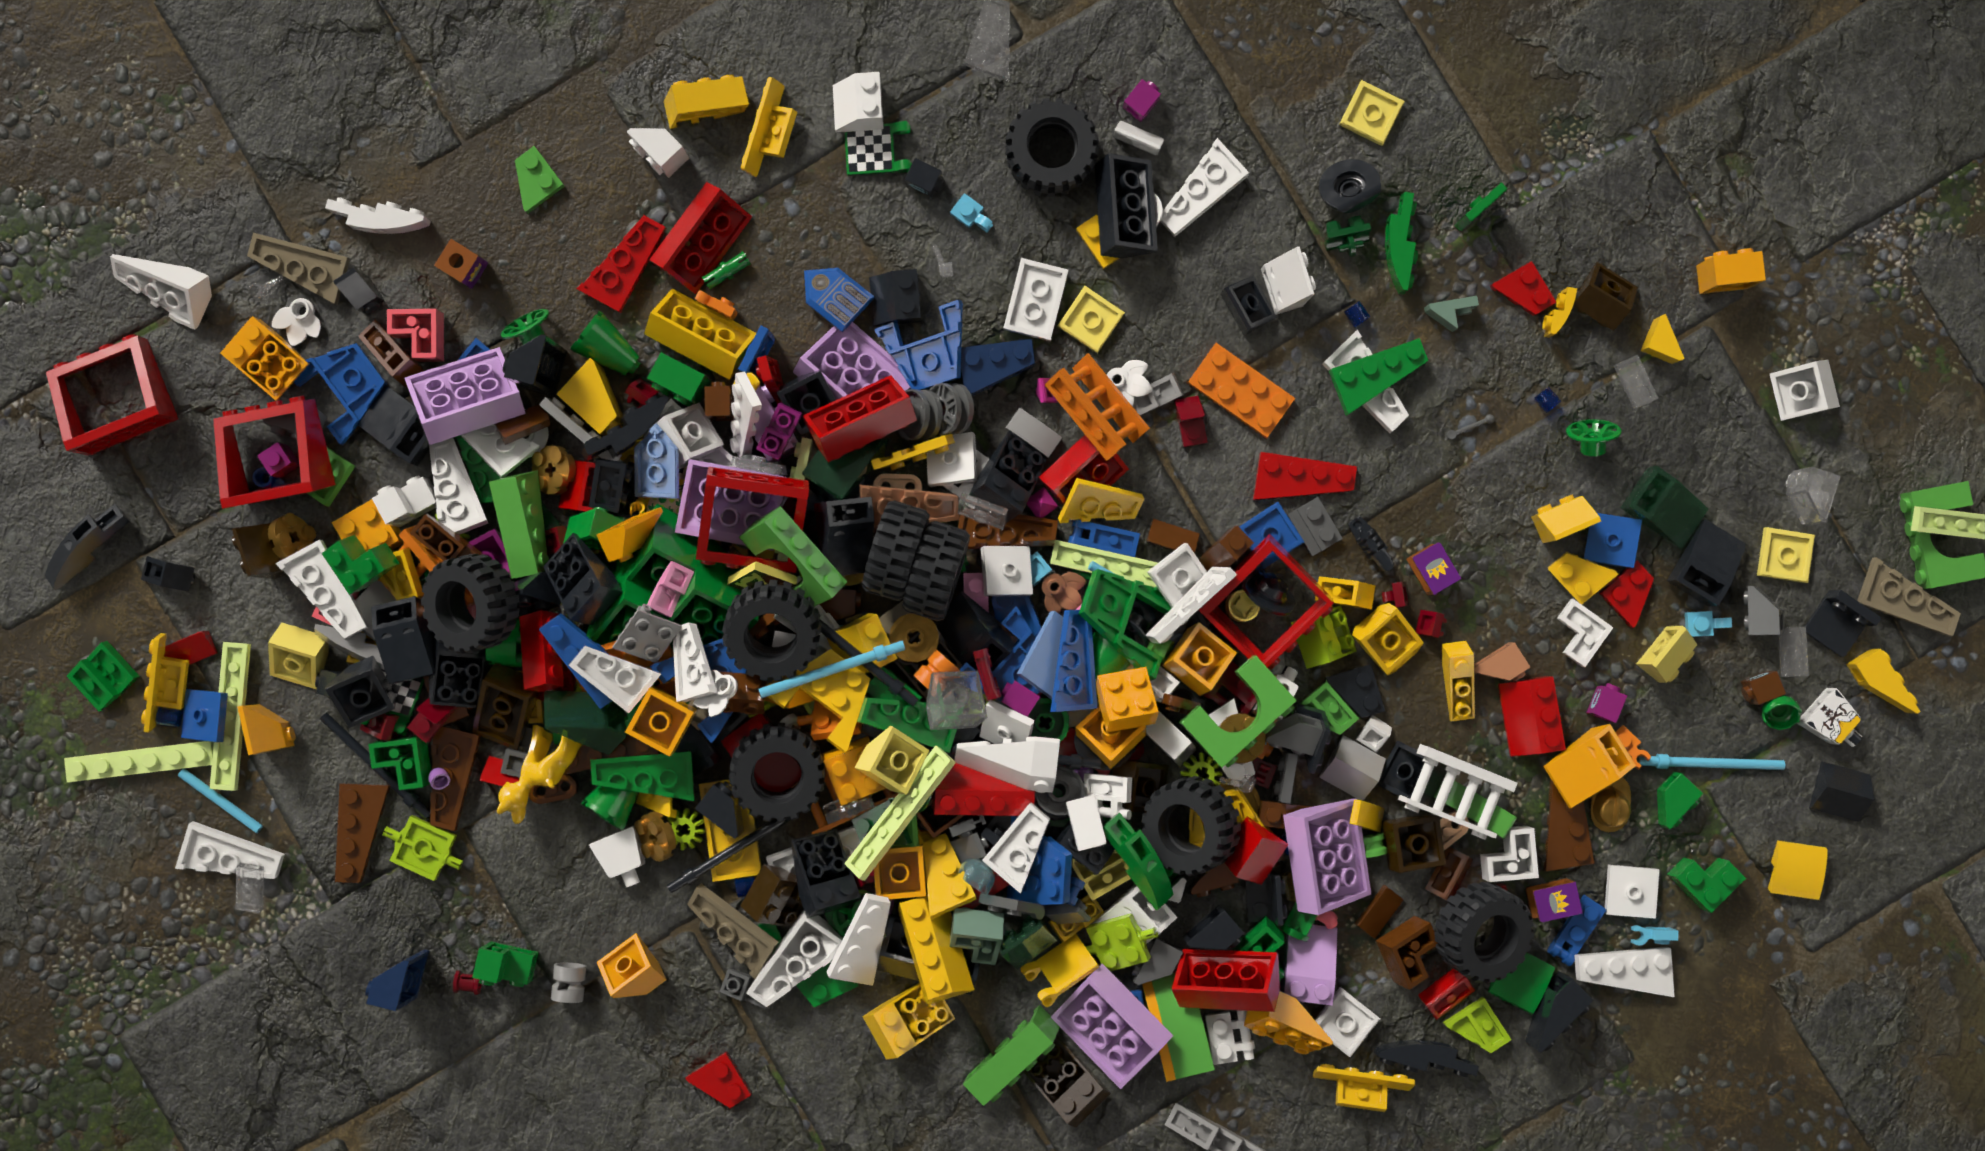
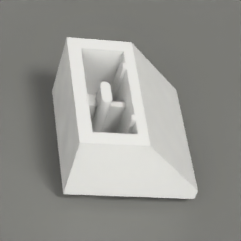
M630 128L627 131L631 137L629 143L642 158L646 155L648 156L646 160L659 175L664 173L669 178L689 159L681 144L666 129Z

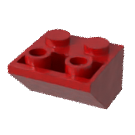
M575 461V478L566 487L569 489L561 494L559 508L586 512L594 509L589 507L595 463Z

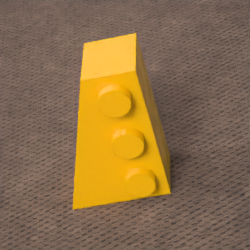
M725 75L717 80L701 78L693 83H688L687 81L675 82L671 85L664 99L670 129L677 128L676 123L691 120V123L695 124L699 123V118L714 116V119L743 113L749 105L743 77H735L734 75Z

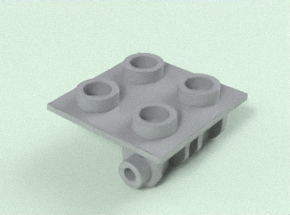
M647 604L638 606L636 613L630 618L629 623L625 625V629L619 634L612 647L657 663L682 625L652 615L650 612L652 608Z

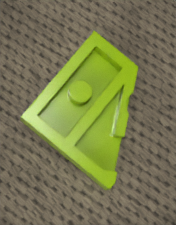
M1484 997L1479 998L1443 1022L1449 1029H1452L1490 1053L1511 1041V1038Z

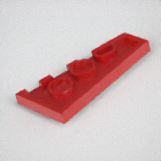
M644 215L623 237L621 243L610 251L607 255L608 257L576 289L621 313L667 228Z
M1260 452L1253 500L1353 491L1357 466Z

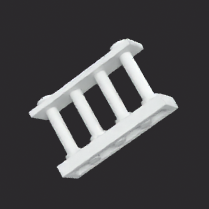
M1420 744L1417 754L1424 756V766L1411 798L1400 795L1398 800L1406 802L1404 807L1419 813L1420 809L1473 829L1471 834L1486 840L1487 835L1496 839L1497 834L1487 830V827L1501 793L1504 794L1505 789L1514 792L1517 782ZM1439 762L1447 765L1445 768L1447 773L1432 808L1420 803L1433 768ZM1462 771L1469 774L1467 778L1469 782L1454 817L1442 811L1456 775H1460ZM1484 780L1491 783L1489 787L1491 792L1476 826L1464 820L1478 785H1482Z

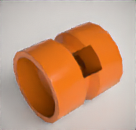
M936 650L929 657V664L927 666L922 665L914 676L928 690L938 696L946 687L945 682L947 680L952 681L960 670L940 651Z

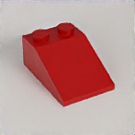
M757 714L721 740L731 758L735 748L739 746V741L744 736L748 737L751 730L754 728L760 730L764 724L768 723L774 726L767 716ZM769 753L757 761L754 767V777L756 782L764 789L771 792H784L799 782L801 767L794 757L786 753Z

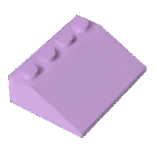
M853 322L843 333L833 326L800 357L793 371L799 377L821 370L837 400L892 375L904 391L911 388L898 369L895 359Z
M500 347L405 377L429 445L526 414L516 384L504 378L505 373H503L502 369L505 359Z
M689 459L675 533L699 537L708 466L765 475L772 474ZM716 487L709 539L745 545L739 536L753 522L778 508L785 496Z
M1354 799L1304 808L1283 815L1299 912L1320 915L1371 895L1362 827L1350 824Z
M1103 964L1051 1016L1060 1028L1120 1089L1173 1037L1159 1020Z

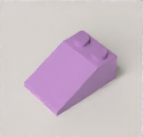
M1313 925L1308 934L1309 939L1307 942L1286 934L1283 959L1284 977L1281 979L1280 991L1296 998L1300 1002L1333 1006L1336 981L1337 927L1328 929L1326 926Z

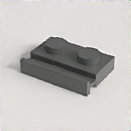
M1318 497L1287 514L1304 540L1303 544L1311 557L1343 539Z
M1283 751V755L1278 757L1277 770L1280 771L1279 780H1275L1273 785V795H1276L1277 801L1289 804L1291 802L1298 754Z
M973 815L967 816L949 826L950 832L953 837L958 835L959 839L973 834L976 823L982 821L983 825L986 824L985 815H979L975 818Z

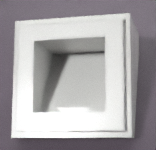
M1372 715L1356 740L1377 753L1390 737L1392 727Z
M1179 876L1171 883L1174 895L1169 899L1170 901L1181 902L1186 884V879L1183 876Z

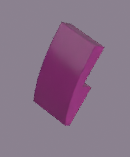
M778 403L756 450L780 460L803 413Z

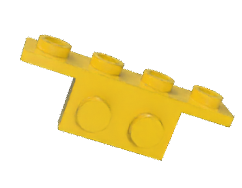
M768 77L763 89L762 99L756 112L755 122L749 135L745 154L742 158L741 170L754 177L758 176L764 155L784 158L797 116V111L793 108L779 106L784 85L772 77Z
M160 633L151 640L149 645V653L152 654V660L148 664L146 676L149 677V686L145 689L144 701H147V705L141 717V723L144 724V732L150 733L156 727L159 706L181 710L185 702L189 660L164 657L165 633Z
M1322 1064L1313 1071V1078L1337 1081V1106L1385 1112L1387 1110V1088L1410 1091L1415 1086L1414 1079H1408V1076L1396 1074L1392 1077L1385 1076L1380 1071L1363 1073L1359 1072V1069L1351 1067L1344 1070L1335 1069V1066L1330 1064Z

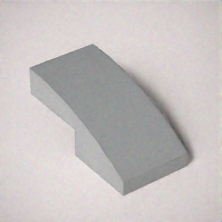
M1171 373L1151 383L1153 391L1145 396L1134 397L1133 408L1141 416L1183 396L1184 394L1175 374Z
M1021 408L1017 410L1005 427L1046 457L1050 456L1062 439L1060 435Z

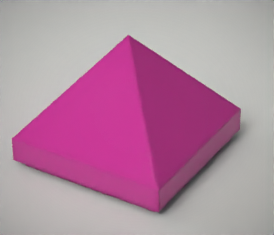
M1051 378L1038 379L1036 395L1041 403H1058L1045 386Z
M1045 487L1032 495L1027 502L1030 510L1039 518L1045 517L1058 507Z

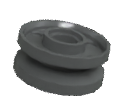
M960 383L935 384L930 390L936 393L943 409V420L938 434H960L965 432L969 428L974 414V404L970 391Z
M905 390L910 397L917 421L905 428L898 429V433L905 440H932L938 434L943 420V409L940 399L931 390Z
M1057 765L1054 788L1060 789L1063 797H1055L1051 792L1039 793L1035 791L1034 805L1047 815L1050 820H1064L1068 818L1069 813L1066 802L1083 798L1085 795L1084 783L1080 775L1069 767Z

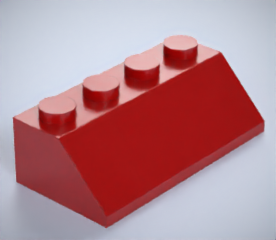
M706 182L652 255L650 261L696 294L704 284L702 276L715 269L753 216L720 188Z
M892 375L803 415V419L819 451L827 462L839 459L844 454L860 449L876 439L884 438L887 434L905 428L917 421L909 395Z
M958 763L954 764L932 794V810L934 815L1019 816L1029 803L1034 804L1035 791L1023 789Z
M1182 950L1183 953L1180 957L1172 985V992L1179 1007L1275 1012L1280 992L1279 957L1277 952Z

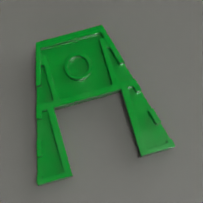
M1100 569L1092 571L1079 615L1135 668L1146 667L1150 681L1156 679L1163 657L1124 635L1135 597L1165 615L1172 608L1157 586L1144 585V582L1137 580L1130 581L1124 579V576Z
M833 911L824 913L828 923L836 931L832 920ZM837 911L839 925L846 921V915ZM765 923L757 925L779 943L782 941L783 937L777 925ZM846 927V928H844V929H842V930L846 933L847 930H848V927ZM830 962L796 986L812 1006L816 1007L858 987L859 983L829 978L827 970L831 964Z

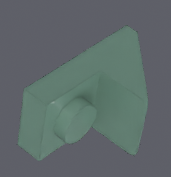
M1472 296L1431 303L1424 307V311L1448 330L1454 332L1458 329L1455 312H1457L1458 316L1472 313V309L1479 305L1478 297Z

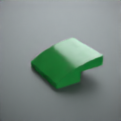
M108 641L101 642L86 659L80 660L67 675V678L99 712L114 702L140 677Z
M1526 952L1524 956L1526 959L1522 964L1519 963L1516 966L1517 970L1512 974L1507 973V977L1497 980L1495 978V982H1491L1488 992L1529 1014H1533L1549 985L1555 967Z

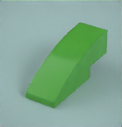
M1454 781L1445 805L1457 811L1467 787ZM1441 785L1437 790L1436 794L1434 795V798H1437ZM1475 793L1466 817L1478 824L1487 799ZM1496 805L1487 829L1505 839L1517 817Z

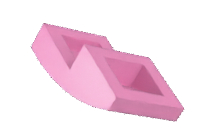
M671 561L658 581L647 605L659 614L672 617L680 596L686 593L694 571Z

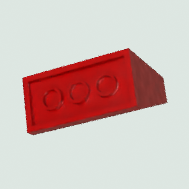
M136 334L123 337L122 342L117 344H105L99 347V351L92 354H80L76 357L77 360L72 362L58 363L53 366L54 369L46 372L66 451L89 456L179 420L149 342L146 338ZM131 351L146 409L85 433L63 378Z
M304 396L289 398V404L283 405L282 400L267 403L268 408L260 409V405L244 407V413L238 414V410L234 409L222 412L223 417L213 419L222 509L312 492L336 485L315 399L305 400ZM295 413L301 482L249 492L233 425Z
M708 466L696 559L701 560V563L706 565H715L716 562L726 563L725 566L729 568H740L741 566H748L754 562H759L789 574L790 572L796 573L797 566L789 557L787 561L707 551L715 488L722 487L797 498L794 522L803 531L809 482L807 480Z
M1269 534L1233 569L1237 575L1208 600L1199 611L1248 659L1252 656H1257L1269 670H1272L1280 662L1278 657L1284 651L1287 653L1292 651L1298 644L1296 640L1302 634L1308 635L1316 626L1314 622L1320 616L1324 619L1334 609L1332 607L1334 600L1281 544ZM1273 551L1315 594L1318 600L1262 653L1218 605Z

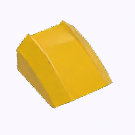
M1390 603L1377 606L1368 617L1355 626L1352 634L1360 646L1387 676L1402 667L1424 644L1401 612Z

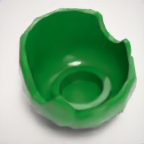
M1782 695L1765 702L1762 707V719L1770 728L1784 730L1800 722L1802 711L1799 704L1792 697Z

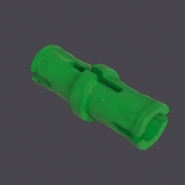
M742 251L726 263L724 261L721 262L718 268L702 276L705 283L714 278L713 281L707 284V287L712 290V288L727 278L729 280L734 278L733 275L751 265L748 258L738 263L746 257L745 253Z

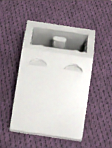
M1300 247L1286 252L1264 264L1261 268L1275 315L1303 307L1314 295V290H1316L1315 281L1312 276L1308 275L1306 269L1308 267L1307 256L1305 252L1301 253Z
M1134 884L1091 924L1132 913L1137 925L1142 930L1156 927L1159 935L1177 916L1166 904L1159 910H1155L1137 885Z

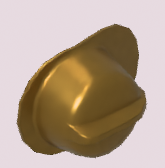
M1623 777L1592 795L1591 819L1594 825L1602 831H1618L1624 827L1630 817L1631 791L1629 784Z

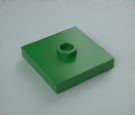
M1501 182L1484 198L1479 195L1469 204L1471 210L1454 226L1459 231L1465 229L1507 191V187Z

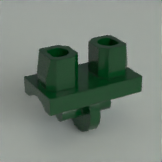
M1360 215L1348 219V228L1341 229L1339 221L1328 222L1326 224V251L1338 248L1339 252L1347 251L1349 257L1356 256V249L1362 248L1364 246L1363 243L1369 242L1370 223L1365 224Z

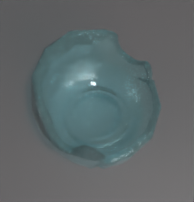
M971 858L965 860L959 868V873L963 870L965 871L963 877L965 882L978 891L989 894L995 883L996 875L994 870L980 859Z

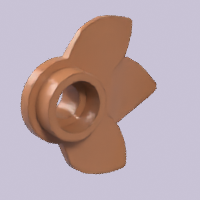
M1067 572L1063 575L1056 573L1048 574L1041 583L1042 591L1045 594L1044 605L1049 613L1050 611H1056L1059 614L1062 607L1066 610H1076L1082 604L1078 590L1087 581L1084 577L1074 572ZM1052 583H1058V587L1055 590L1050 589Z

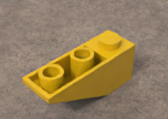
M1466 641L1442 644V667L1450 721L1474 719V653Z
M1869 649L1846 664L1857 683L1863 688L1906 713L1918 714L1921 712L1917 707V699L1907 691L1903 685L1905 683L1903 677L1893 669L1890 664L1891 658L1885 651Z

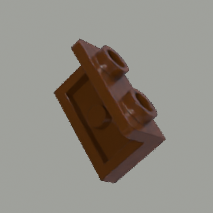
M720 672L722 675L734 677L738 683L737 692L728 700L727 706L723 711L724 713L764 714L765 697L761 698L758 689L767 686V681L760 680V676L756 674L750 677L744 673Z

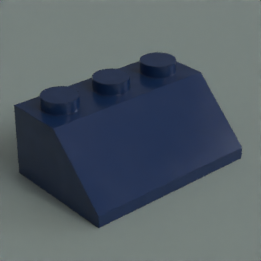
M424 949L375 977L372 981H369L365 995L368 996L366 1004L397 1011L417 999L429 950Z

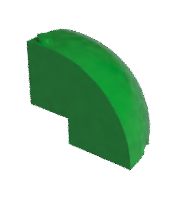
M656 504L653 509L661 507L663 512L642 548L633 552L634 557L620 563L618 559L611 571L623 592L593 626L589 625L587 637L600 645L616 641L619 634L625 629V625L629 623L630 618L636 613L638 606L648 604L662 574L669 563L673 561L694 571L685 595L680 596L672 617H666L653 610L650 611L651 614L680 625L686 623L697 624L703 645L722 639L724 635L722 632L728 608L731 606L734 597L737 594L741 595L742 592L740 589L727 585L728 577L740 571V568H729L725 566L726 563L716 562L715 565L702 564L701 560L696 559L698 537L675 533L678 514ZM708 540L707 551L727 553L715 540ZM758 616L750 621L749 630L758 622ZM672 640V642L670 643V646H671L672 650H673V640Z

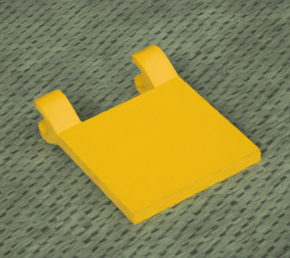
M1074 934L1067 941L1062 942L1038 960L1024 964L1021 967V972L1028 981H1033L1042 970L1052 987L1039 991L1038 998L1045 1007H1050L1059 995L1098 969L1099 966L1077 934Z

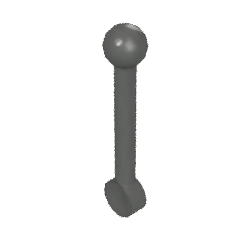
M1488 414L1485 419L1455 431L1449 430L1446 433V437L1449 440H1453L1458 434L1485 423L1492 424L1495 418L1493 415Z

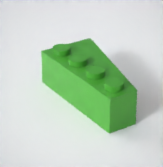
M538 470L490 481L489 485L511 578L545 572L544 566L549 561V557L547 555Z
M1041 1005L1033 1011L1034 1014L1029 1022L1024 1019L1018 1025V1028L1012 1034V1039L1006 1037L995 1049V1055L990 1053L967 1075L963 1085L983 1106L990 1100L992 1103L995 1102L1002 1095V1089L1006 1085L1009 1087L1013 1086L1020 1078L1019 1074L1024 1069L1029 1071L1037 1063L1038 1060L1036 1058L1041 1054L1045 1056L1054 1048L1055 1044L1053 1042L1060 1026Z

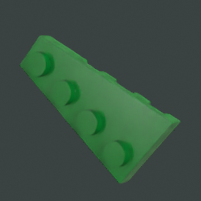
M1418 338L1329 370V374L1344 413L1347 416L1429 360L1421 340Z
M678 752L670 757L666 754L590 760L592 785L695 801L691 752Z

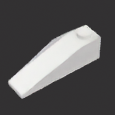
M115 254L110 256L113 275L117 280L135 293L142 292L151 299L150 304L156 308L159 306L163 307L169 312L168 317L175 322L194 330L198 328L212 297L208 275L189 267Z
M1026 737L1025 742L1014 743L1012 739H1003L1001 744H991L988 741L958 743L955 762L1026 790L1052 793L1056 779L1060 739Z
M803 909L748 989L747 994L765 1007H768L789 992L795 985L809 978L812 973L822 966L824 967L830 963L843 938L819 915L807 918Z

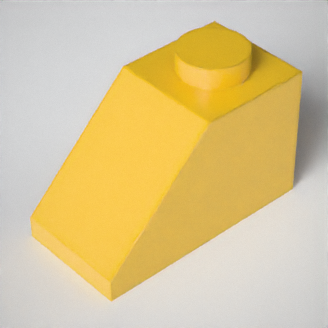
M1319 576L1318 584L1333 598L1334 604L1372 610L1376 585Z

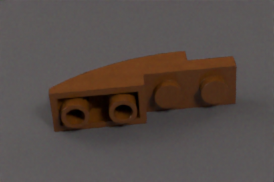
M425 514L410 532L411 535L443 561L469 554L484 555L457 533L428 514Z
M1283 854L1281 855V857L1279 858V860L1276 862V864L1274 865V867L1280 865V864H1279V861L1285 860ZM1224 862L1200 874L1189 886V891L1192 895L1196 894L1197 897L1210 895L1213 889L1220 888L1221 891L1232 889L1235 887L1234 884L1240 881Z

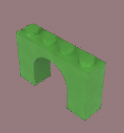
M1969 481L1900 494V509L1904 513L1906 520L1905 532L1911 544L1910 556L1916 568L1915 580L1920 587L1928 589L1985 578L1984 553L1955 558L1946 557L1935 549L1931 542L1930 533L1911 531L1914 506L1950 510L1973 505Z
M781 506L753 522L739 536L755 556L767 549H775L789 557L796 564L803 577L793 589L796 590L799 587L804 590V597H811L815 602L814 607L833 598L847 583L845 578Z
M1252 656L1235 671L1237 676L1252 691L1257 701V714L1250 726L1239 732H1227L1221 729L1203 708L1198 705L1179 721L1221 768L1225 765L1228 768L1234 764L1239 758L1237 754L1242 749L1247 751L1257 742L1255 738L1261 732L1264 734L1268 733L1276 725L1274 721L1280 715L1282 717L1287 716L1294 709L1292 704L1297 701L1257 656Z

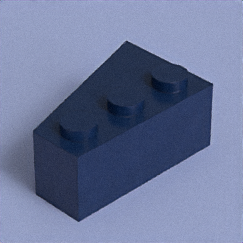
M1032 339L961 348L963 385L970 391L971 396L1033 368L1035 365Z

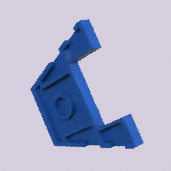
M956 300L939 306L945 331L919 341L903 345L898 323L895 322L875 329V333L878 337H881L886 345V350L895 359L898 369L911 389L926 390L935 384L947 383L960 378L962 300Z
M357 343L327 352V354L316 358L306 359L309 365L294 381L296 386L300 387L319 373L345 407L347 412L327 426L341 445L346 443L378 394L388 384L362 347Z
M1015 607L1001 624L1020 641L992 674L993 677H996L1000 693L1007 682L1013 684L1015 680L1035 694H1038L1039 690L1017 675L1036 638L1019 609ZM966 662L952 680L985 694L979 673ZM1003 696L996 699L1002 701Z
M722 639L703 645L710 670L746 674L745 668L739 670L734 665L735 658L729 659L726 653L727 647L723 645ZM674 657L650 666L653 671L661 673L659 679L663 684L668 683L675 677ZM722 712L714 717L708 716L697 726L712 743L733 712Z
M1011 816V825L1019 816ZM1044 835L1027 877V887L1024 886L1022 892L1019 893L1011 885H1008L1007 898L1041 905L1069 902L1072 853L1052 837Z

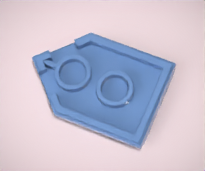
M656 423L649 430L648 435L634 447L635 497L679 499V449Z

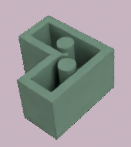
M967 907L954 909L951 920L950 947L972 949L971 962L995 965L1003 940L1004 914L990 910H972Z

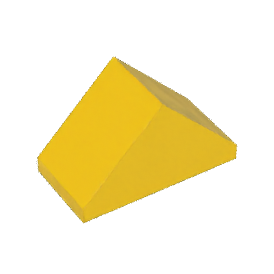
M1666 314L1653 320L1641 351L1674 364L1683 360L1684 356Z

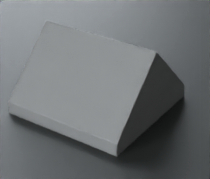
M1342 735L1319 778L1363 801L1379 782L1386 759Z

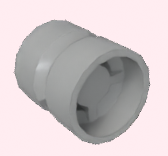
M555 963L553 979L556 980V983L552 985L551 1000L563 1003L582 1002L585 987L581 985V982L586 978L587 966L579 963Z

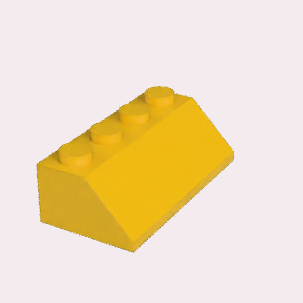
M672 288L650 312L644 335L730 380L737 372L756 332Z
M928 896L899 903L898 912L926 1005L974 991L962 948L950 947L951 912L931 920Z

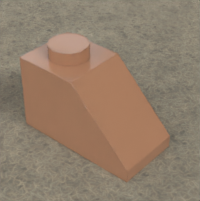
M1508 642L1475 663L1474 673L1501 680L1512 679L1515 682L1526 675L1524 671L1529 669L1530 666L1515 642Z

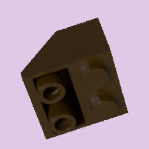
M763 864L740 907L758 923L791 927L803 906L799 897L796 875L781 867Z

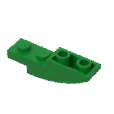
M1404 192L1400 196L1397 215L1390 214L1386 219L1385 252L1388 269L1398 294L1402 295L1408 291V288L1411 289L1413 286L1414 274H1411L1412 265L1416 264L1418 258V250H1415L1416 243L1406 241L1410 239L1413 226L1409 225L1410 216H1414L1417 202L1413 201L1414 193Z
M1118 813L1103 825L1105 837L1129 866L1126 873L1154 909L1159 910L1174 895L1168 875L1157 853L1142 831L1138 830L1135 832L1122 814Z

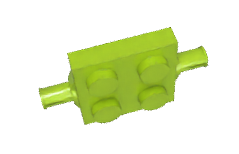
M414 815L409 817L406 826L400 832L387 826L382 836L395 841V849L389 861L432 881L437 880L441 869L446 864L457 870L463 864V860L450 855L451 847L457 835L440 827L432 826L429 822Z
M1129 913L1090 924L1086 930L1092 945L1085 947L1091 955L1095 954L1099 958L1100 963L1111 972L1148 962L1151 956L1146 946V940L1157 938L1158 931H1156V927L1142 930L1137 925L1133 914Z

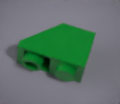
M1673 772L1657 789L1658 824L1666 829L1677 827L1683 821L1682 816L1699 804V798L1703 794L1682 773Z

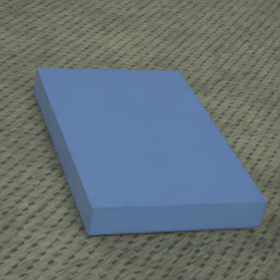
M1050 611L1017 672L1018 676L1051 700L1063 617L1056 611Z

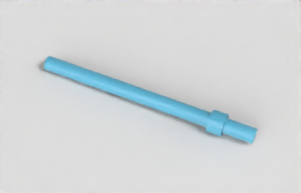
M903 641L887 646L879 645L873 647L872 651L759 688L758 690L761 698L874 660H877V662L885 660L889 655L904 651L905 646Z
M1656 754V756H1651L1649 761L1642 756L1637 758V762L1641 766H1656L1657 769H1668L1669 767L1785 769L1784 760L1669 757L1668 754Z

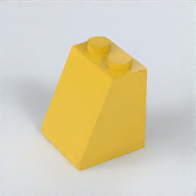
M589 358L557 395L600 435L606 436L608 435L606 432L618 425L622 428L620 421L623 414L603 367Z

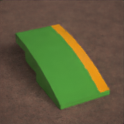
M1176 971L1172 975L1142 984L1148 1010L1173 1035L1159 1051L1166 1082L1215 1070L1200 1009L1179 1007L1172 992Z

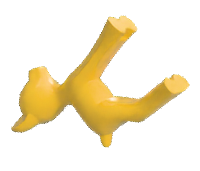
M533 725L531 743L522 765L520 779L516 783L506 782L499 791L498 798L500 804L497 814L509 811L511 812L513 822L515 824L521 823L525 818L530 788L534 785L553 789L560 781L566 768L572 764L579 748L587 738L572 728L564 726L558 748L547 756L553 741V734L545 731L544 728L538 725Z

